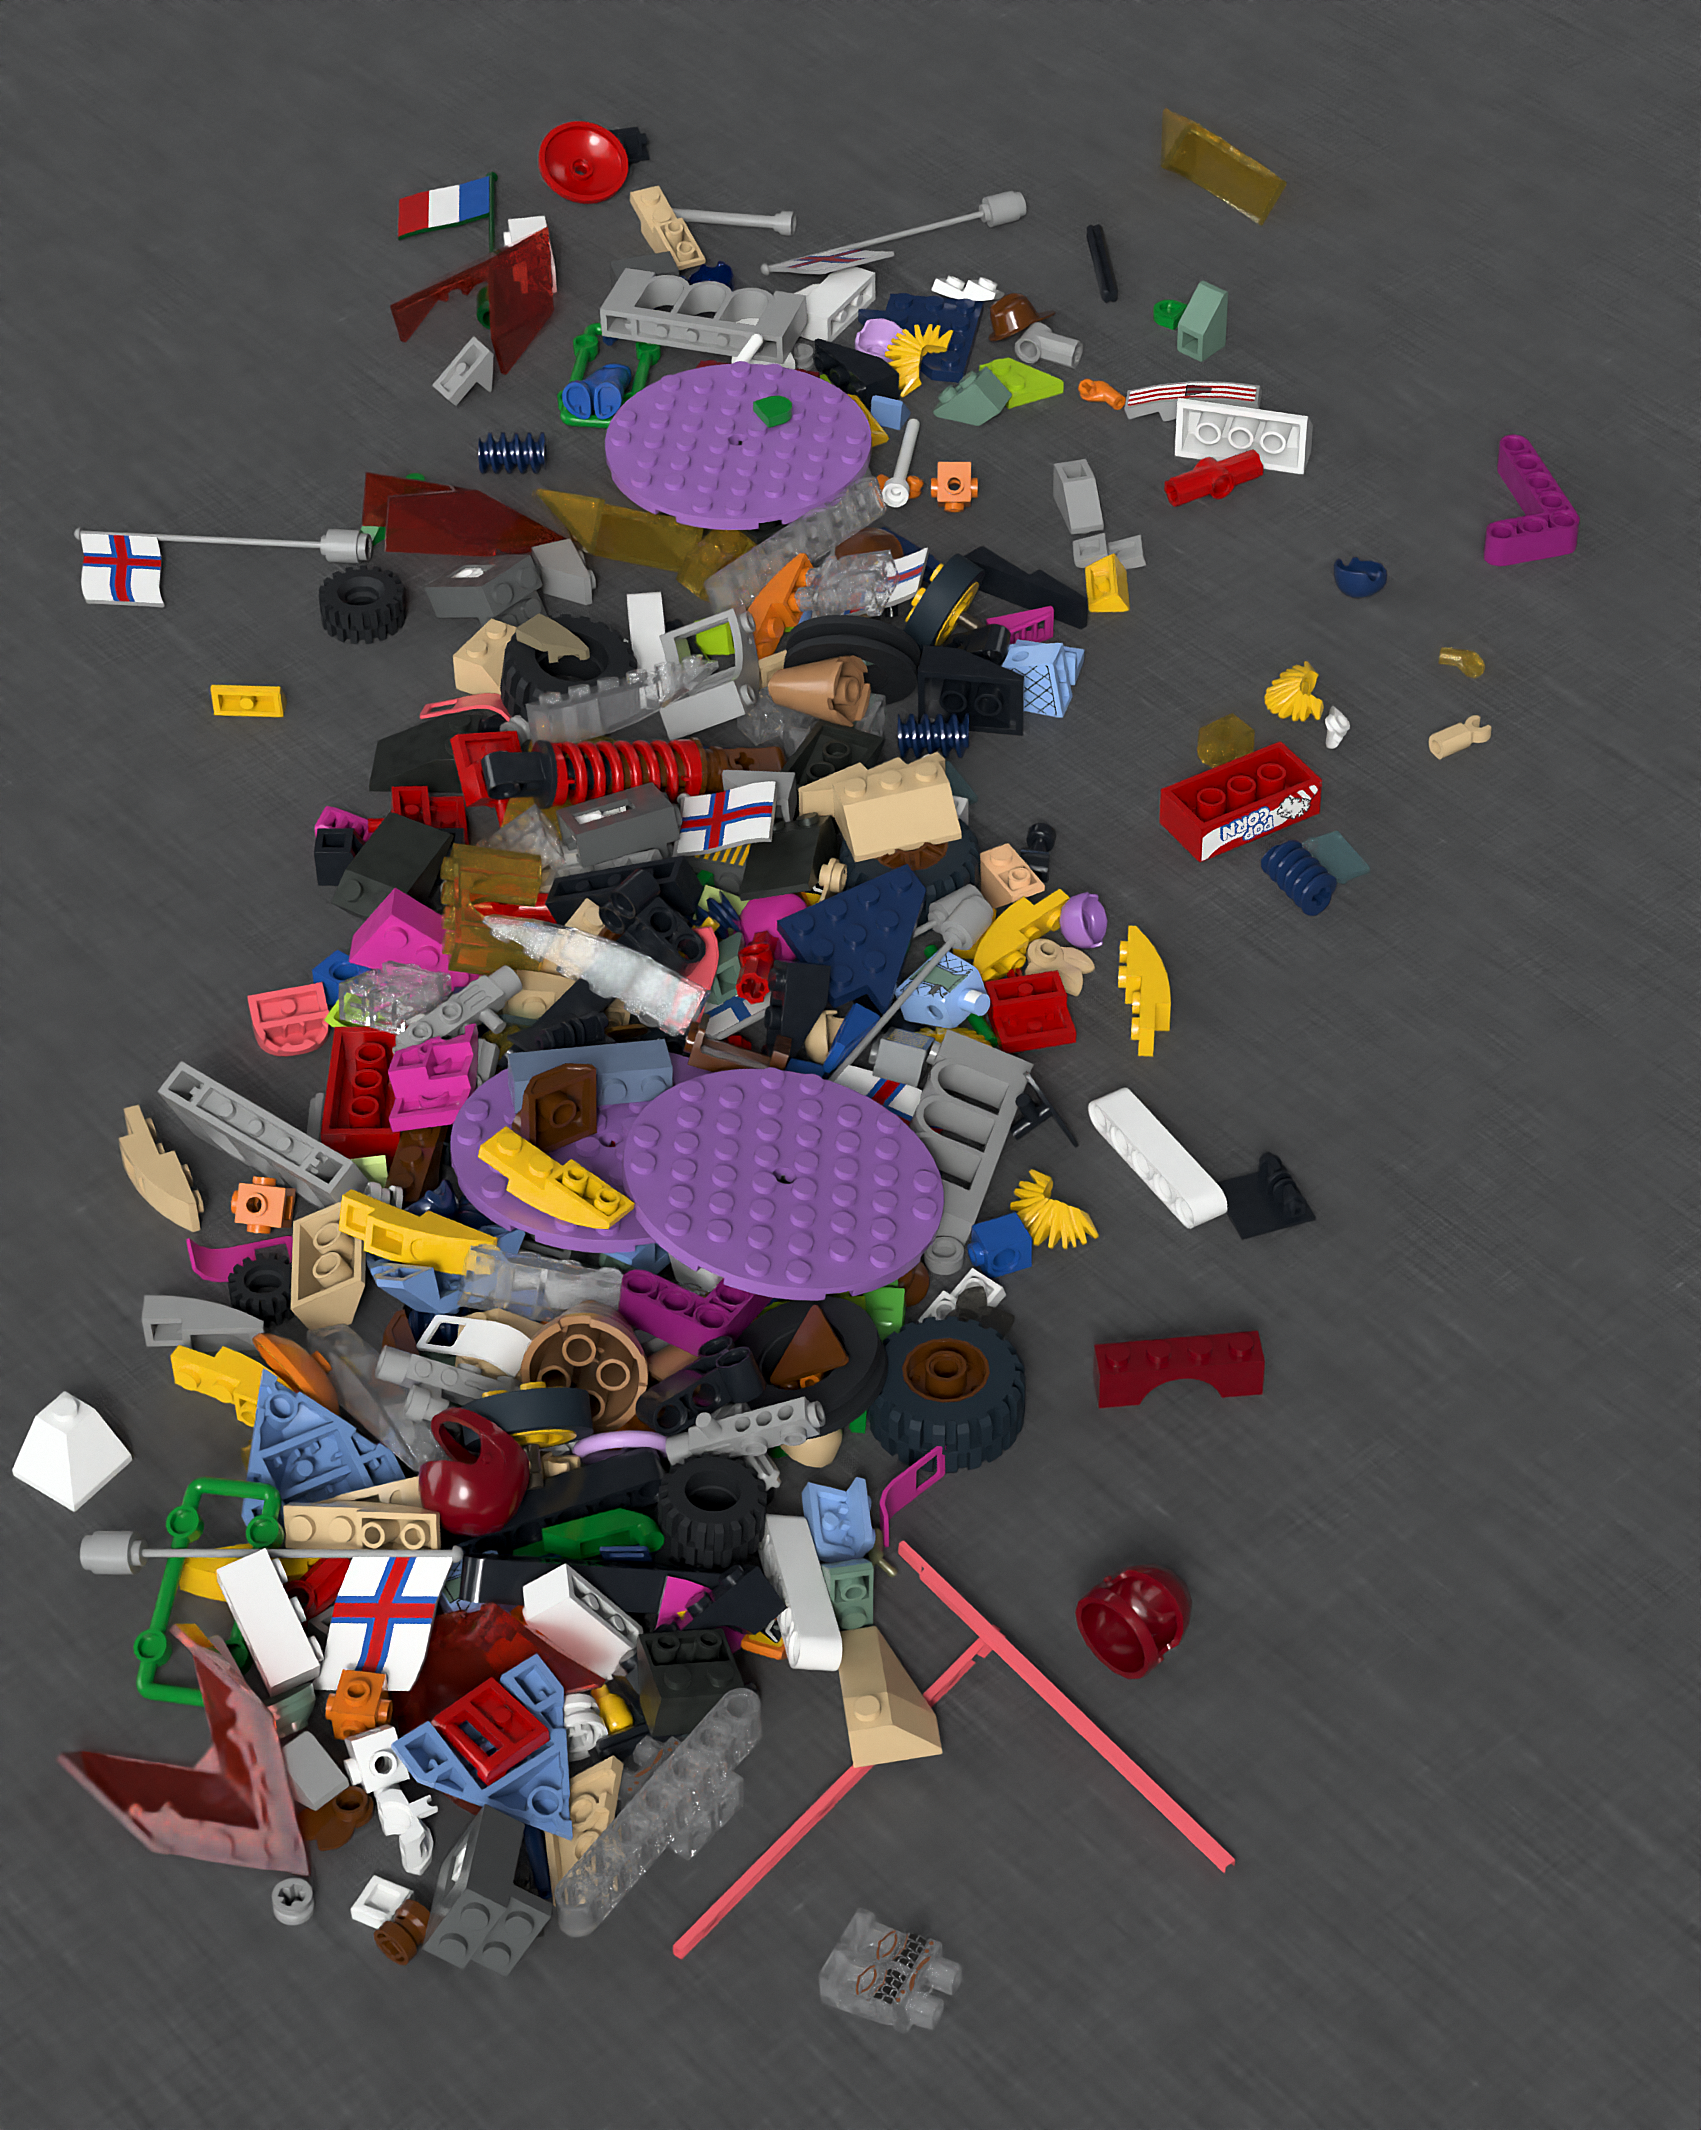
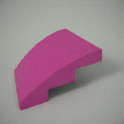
M476 1023L465 1026V1034L449 1040H444L437 1036L419 1045H412L394 1053L388 1070L396 1098L389 1116L392 1132L451 1125L454 1123L459 1110L475 1091L478 1067V1029Z

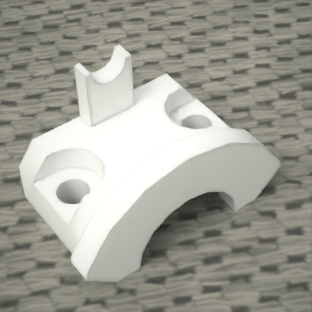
M388 1789L377 1794V1808L383 1832L386 1836L401 1834L399 1836L403 1867L406 1872L422 1875L432 1862L434 1842L430 1829L421 1819L438 1812L437 1806L428 1805L431 1801L430 1795L409 1803L402 1790Z

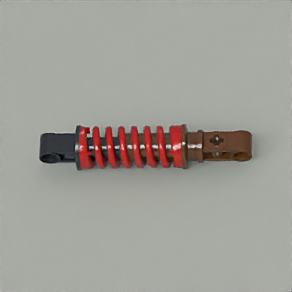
M696 737L675 739L668 743L663 740H653L650 743L644 740H637L632 744L625 740L616 741L614 744L608 741H598L596 744L589 741H581L577 745L571 741L551 742L548 740H537L531 752L496 751L487 754L481 760L486 789L490 798L500 800L532 797L539 809L561 807L565 804L567 797L572 805L585 802L586 797L589 801L653 782L661 792H666L671 804L678 803L677 797L681 793H687L692 797L723 792V770L780 772L787 763L784 750L780 747L723 749L721 746H710L708 749H704L700 740Z

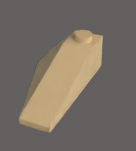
M871 1626L840 1631L842 1659L838 1669L853 1767L857 1768L942 1754L935 1713L878 1628Z

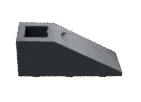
M819 338L815 339L813 362L816 369L826 374L833 384L846 394L858 396L869 411H871L872 397L875 395L899 400V373L882 358Z
M774 959V967L768 975V988L771 991L770 1006L766 1008L764 1014L767 1036L766 1045H763L761 1054L771 1056L777 1035L792 1039L785 1069L790 1059L796 1056L827 1005L831 966L811 962Z

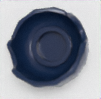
M1353 557L1351 562L1344 566L1342 560L1338 558L1334 563V578L1336 585L1344 595L1359 599L1372 596L1384 588L1387 583V570L1382 563L1371 560L1360 561L1357 557Z
M445 1179L437 1189L426 1191L424 1197L403 1210L419 1217L429 1210L454 1220L458 1213L459 1203L450 1181Z

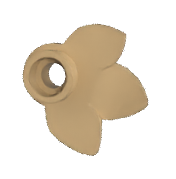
M831 858L828 865L823 864L821 867L819 885L824 886L819 902L843 892L845 888L847 864L840 863L839 859Z
M1040 938L1032 941L1026 951L1029 965L1026 968L1025 975L1058 970L1066 993L1074 996H1079L1083 985L1082 974L1091 973L1095 969L1092 960L1082 951L1073 947H1060L1056 942L1049 939Z

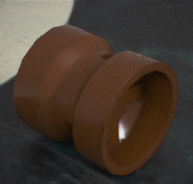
M407 1899L395 1911V1918L392 1921H385L373 1933L374 1940L379 1949L393 1962L399 1965H407L417 1954V1947L420 1943L424 1942L430 1912L420 1903Z

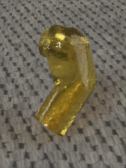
M1441 647L1439 664L1457 666L1469 678H1477L1483 674L1485 664L1475 651Z

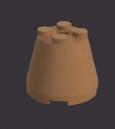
M594 1300L582 1301L579 1305L568 1309L540 1328L532 1337L525 1350L520 1369L522 1384L545 1382L546 1388L562 1386L588 1391L593 1434L605 1431L613 1432L625 1425L636 1414V1402L640 1395L646 1391L648 1384L647 1359L633 1328L619 1311Z

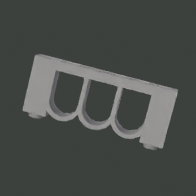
M625 268L601 306L600 317L602 336L734 357L740 354L752 335L760 334L763 337V343L752 359L784 364L807 323L806 295L775 291L774 295H772L768 291L759 288H743L732 292L728 286L719 282L704 281L689 285L688 281L675 275L656 276L655 272ZM674 305L671 312L653 310L658 306ZM702 312H717L713 319L695 316ZM747 318L759 319L756 325L736 323Z
M947 1029L942 1043L934 1041L926 1062L932 1064V1068L921 1093L920 1103L908 1127L925 1144L938 1170L971 1183L969 1189H965L941 1179L944 1191V1206L936 1238L942 1236L952 1237L961 1242L964 1247L970 1235L971 1226L976 1221L1017 1110L1015 1100L1017 1096L1023 1094L1027 1080L1023 1073L1027 1071L1030 1074L1033 1064ZM943 1089L959 1092L998 1108V1112L993 1114L954 1098ZM929 1126L941 1127L985 1145L983 1152L942 1136L933 1131Z
M182 1061L157 1091L195 1136L215 1148L223 1150L237 1161L248 1166L252 1165L264 1176L276 1178V1184L281 1187L296 1188L295 1193L320 1210L341 1202L342 1195L351 1189L364 1194L367 1184L370 1183L357 1165L350 1159Z

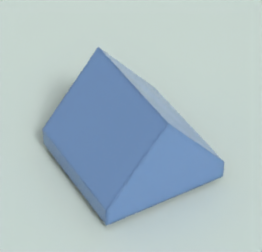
M877 395L873 396L871 400V414L879 425L900 430L910 416L911 412L908 407L900 400Z

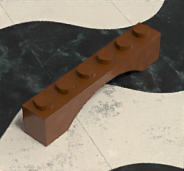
M449 1125L402 1131L384 1186L387 1189L391 1185L402 1187V1210L424 1197L426 1191H434L438 1188L442 1149Z

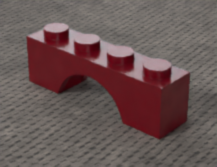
M1258 1330L1094 1344L1093 1382L1099 1409L1140 1405L1145 1396L1154 1388L1166 1382L1179 1379H1195L1206 1382L1218 1391L1221 1398L1263 1394L1265 1358Z

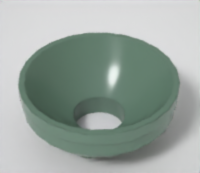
M306 1683L272 1698H267L253 1705L252 1709L237 1715V1719L244 1731L255 1736L265 1737L267 1741L272 1742L286 1737L308 1725L307 1720L313 1711L317 1699L312 1683Z

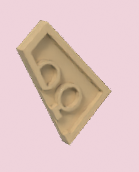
M614 1755L569 1779L570 1820H572V1840L570 1841L544 1831L553 1905L564 1913L602 1893L624 1765Z

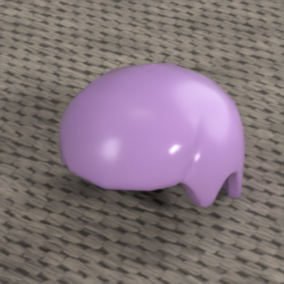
M883 318L869 319L865 322L863 329L857 332L854 343L855 350L880 357L887 363L894 361L885 357V351H890L887 349V346L894 345L891 339L898 340L896 334L900 333L903 335V329L890 320Z

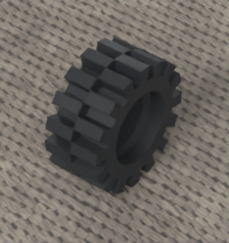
M260 1253L255 1254V1261H251L249 1257L243 1259L244 1267L236 1264L233 1267L234 1273H229L228 1289L232 1308L264 1321V1327H269V1321L274 1320L276 1326L283 1324L282 1317L284 1316L288 1320L295 1317L291 1310L292 1262L289 1263V1258L282 1255L277 1260L276 1253H269V1257L263 1259V1254ZM263 1287H277V1288H278V1289H276V1290H274V1291H272V1292H269V1293H255V1292H254V1291H256L257 1289H260V1288H263Z

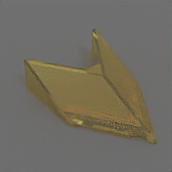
M1168 108L1164 109L1162 113L1161 167L1201 186L1262 226L1287 182L1263 164L1245 155L1244 152L1203 128L1196 121L1190 120Z
M540 488L532 491L534 501L583 554L695 575L704 528L677 523L676 517L655 515L650 512H641L630 508L604 504L605 500Z

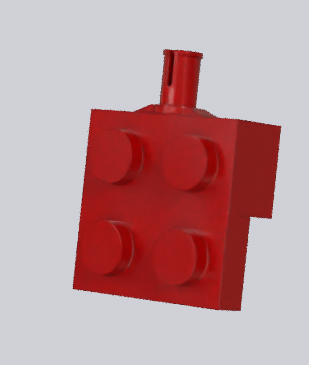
M517 731L455 735L450 739L466 807L488 806L495 808L499 828L513 826L514 822L509 805L526 803L533 798L521 797L500 800L490 798L486 789L481 760L487 754L496 751L522 752Z
M428 786L391 787V812L433 828H464L466 853H468L469 841L463 796L429 797ZM368 818V833H374L385 818Z
M1016 968V975L1014 969H1011L1007 972V978L984 982V987L990 998V1007L987 1014L993 1031L997 1036V1042L1001 1051L1015 1053L1076 1043V1029L1067 1008V993L1058 970L1023 976L1022 970Z

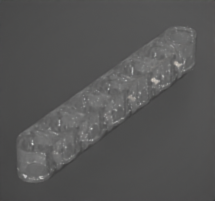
M869 476L855 480L836 494L831 502L826 501L811 509L709 577L704 582V586L714 615L736 607L745 606L746 608L752 604L767 583L798 554L806 553L810 562L813 563L885 514L887 509L877 478Z
M736 1688L727 1692L558 1882L554 1897L558 1924L565 1934L573 1937H582L593 1932L759 1742L763 1735L761 1701L754 1691L746 1688Z

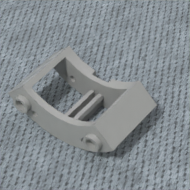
M745 606L729 609L659 636L665 654L668 676L675 682L674 690L668 692L665 703L659 707L670 741L745 715L754 708L759 692V664L753 636L756 625L749 611L746 612ZM729 622L735 649V666L696 680L686 638Z

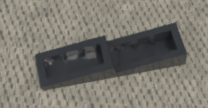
M980 546L964 556L985 570V576L979 591L1029 610L1052 606L1054 609V620L1080 630L1087 627L1088 598L1039 569L1029 575L984 546Z

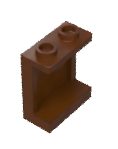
M703 1013L700 1023L692 1021L683 1050L684 1052L691 1053L687 1065L713 1073L735 1069H765L769 1067L785 1070L792 1039L777 1035L772 1054L768 1056L707 1037L705 1032L710 1018L709 1014Z

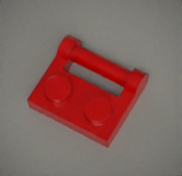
M493 1677L441 1711L431 1721L432 1726L442 1739L450 1743L477 1769V1776L488 1786L504 1777L508 1769L550 1740L548 1728ZM467 1720L498 1751L489 1756L458 1726Z

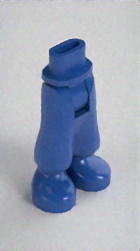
M607 364L582 381H571L562 392L564 406L571 414L580 419L589 418L593 409L597 418L601 420L611 417L623 404L624 391L632 379L631 369L622 364Z

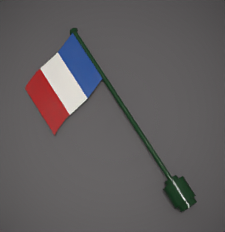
M491 171L486 174V177L420 192L399 199L398 240L420 233L460 226L489 217V286L483 287L477 294L476 316L485 328L491 330L500 328L508 318V296L501 287L495 286V182L498 179L497 174Z

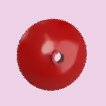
M573 121L555 127L546 135L539 149L538 166L544 181L555 193L573 202L592 204L611 198L622 188L628 173V157L621 142L607 129L590 122ZM576 171H580L584 175L577 174Z

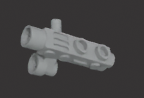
M504 965L488 977L484 974L479 979L473 980L466 988L459 993L453 994L446 1002L419 1021L410 1024L406 1030L395 1037L396 1046L392 1048L393 1054L396 1051L412 1045H419L437 1036H440L441 1039L449 1040L465 1034V1026L476 1023V1026L483 1022L494 1034H499L504 1030L506 1023L496 1013L505 1007L507 1000L522 990V983L513 969Z
M387 1345L384 1346L375 1371V1378L410 1388L403 1409V1418L419 1423L422 1419L431 1421L434 1415L449 1407V1401L465 1405L482 1398V1394L495 1390L519 1391L521 1385L519 1380L507 1376H498L496 1380L482 1376V1370L470 1364L461 1363L454 1367Z
M805 1396L753 1411L750 1410L746 1402L732 1405L725 1404L711 1414L707 1412L699 1414L696 1418L697 1426L688 1428L687 1432L667 1437L665 1445L667 1457L673 1466L676 1463L683 1465L684 1459L694 1456L696 1459L702 1458V1454L711 1453V1457H720V1454L728 1455L730 1459L742 1455L760 1456L765 1454L768 1448L783 1444L788 1446L801 1445L806 1441V1438L820 1435V1427L825 1425V1413L819 1401L810 1403Z

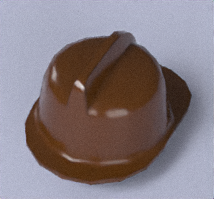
M1019 293L1007 294L990 307L993 332L989 335V340L997 341L1007 338L1032 323L1056 314V311L1051 310L1037 313L1026 296Z

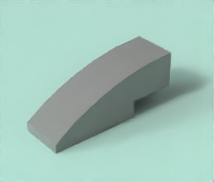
M144 1295L141 1319L146 1347L181 1345L215 1357L222 1346L245 1356H261L252 1338L258 1333H265L264 1321L240 1310L205 1300L178 1296Z

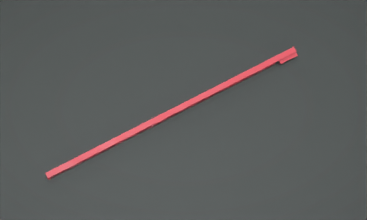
M904 1540L899 1543L898 1554L920 1574V1580L1223 1873H1225L1228 1865L1232 1864L1235 1866V1859L916 1551Z
M992 1624V1626H993L996 1630H998V1631L1001 1630L999 1627H997L996 1625ZM980 1637L923 1693V1697L931 1708L976 1663L971 1660L976 1654L985 1658L993 1650ZM852 1765L673 1945V1954L682 1960L874 1765L854 1768Z

